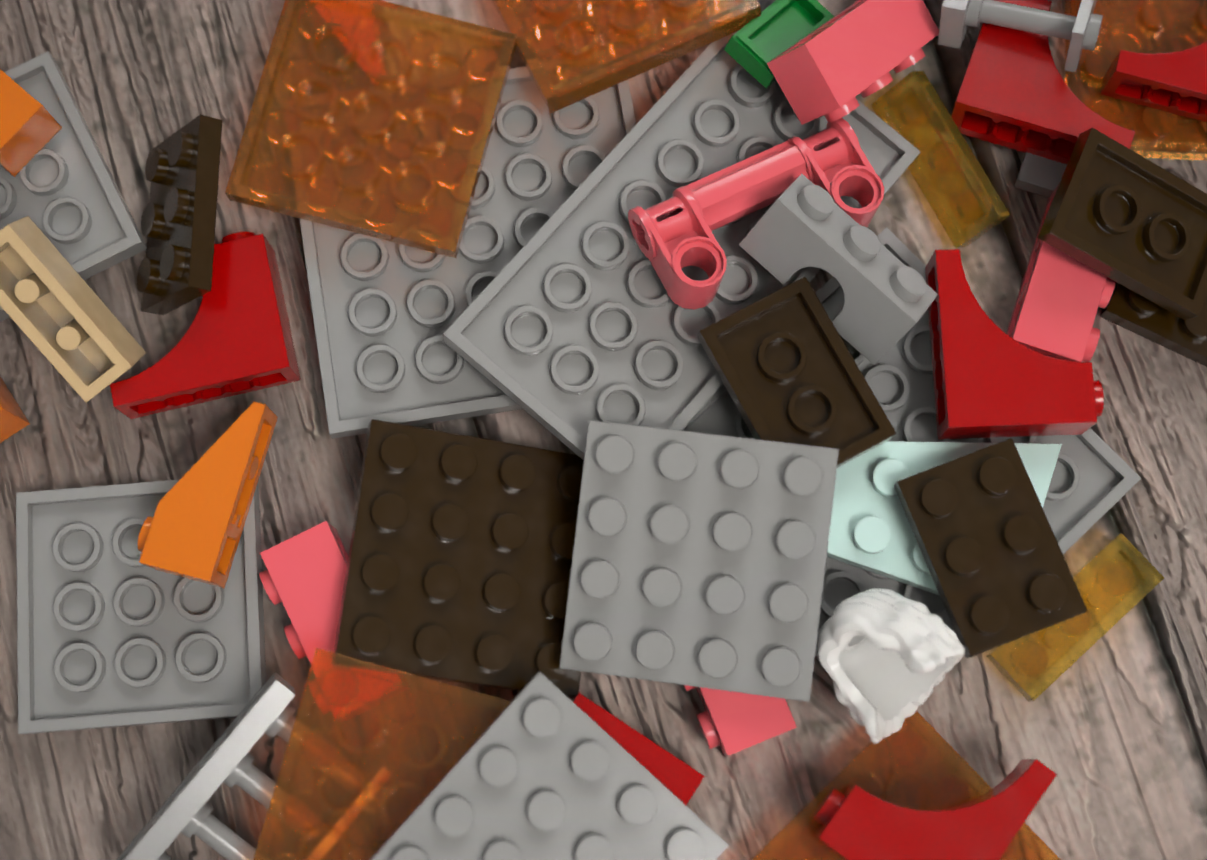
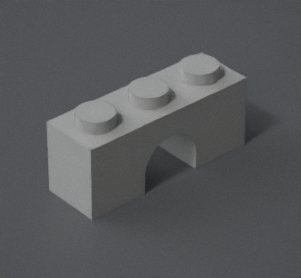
M803 174L780 195L739 244L740 247L783 285L796 271L805 267H817L833 275L843 289L845 302L844 307L832 320V323L839 335L873 365L920 320L938 295L926 284V281L918 271L903 264L880 243L878 237L870 229L859 225L834 202L832 196L824 188L813 184Z

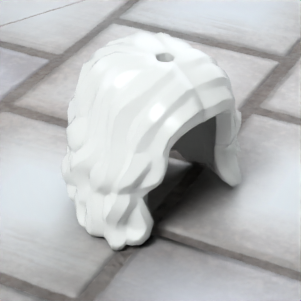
M869 589L842 601L836 607L833 616L824 623L817 642L820 663L834 681L838 701L849 708L851 718L857 724L866 728V732L870 736V742L875 744L902 728L904 719L914 715L918 706H921L933 693L934 686H937L945 678V674L952 670L965 653L964 646L958 640L953 630L943 624L941 617L930 614L928 608L923 603L907 599L890 589Z

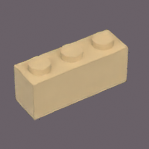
M29 216L14 221L0 230V306L87 403L146 354L145 350Z

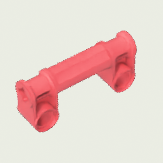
M843 118L827 123L825 130L807 138L801 139L794 136L781 144L691 184L679 187L673 191L672 198L645 210L640 206L630 209L628 211V220L634 239L642 253L651 262L670 299L682 308L693 310L703 308L711 303L718 292L727 263L724 250L718 244L712 231L773 204L801 174L813 184L824 188L832 196L834 202L859 225L868 227L884 198V186L881 178L876 174L861 149L858 138L850 124ZM840 197H852L861 204L862 208H852L846 205ZM687 266L699 267L706 272L709 278L702 281L692 280L683 273L682 268Z

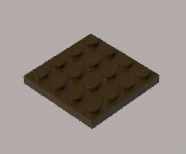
M372 419L367 431L332 665L521 691L539 671L568 698H576L579 693L581 671L560 669L559 667L584 460L578 455Z

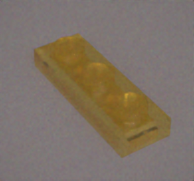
M911 71L871 104L878 117L921 151L908 169L956 249L967 247L1010 216V213L924 71Z
M1122 533L1114 536L1072 575L1088 612L998 646L986 656L1028 702L1038 698L1164 579L1161 573Z

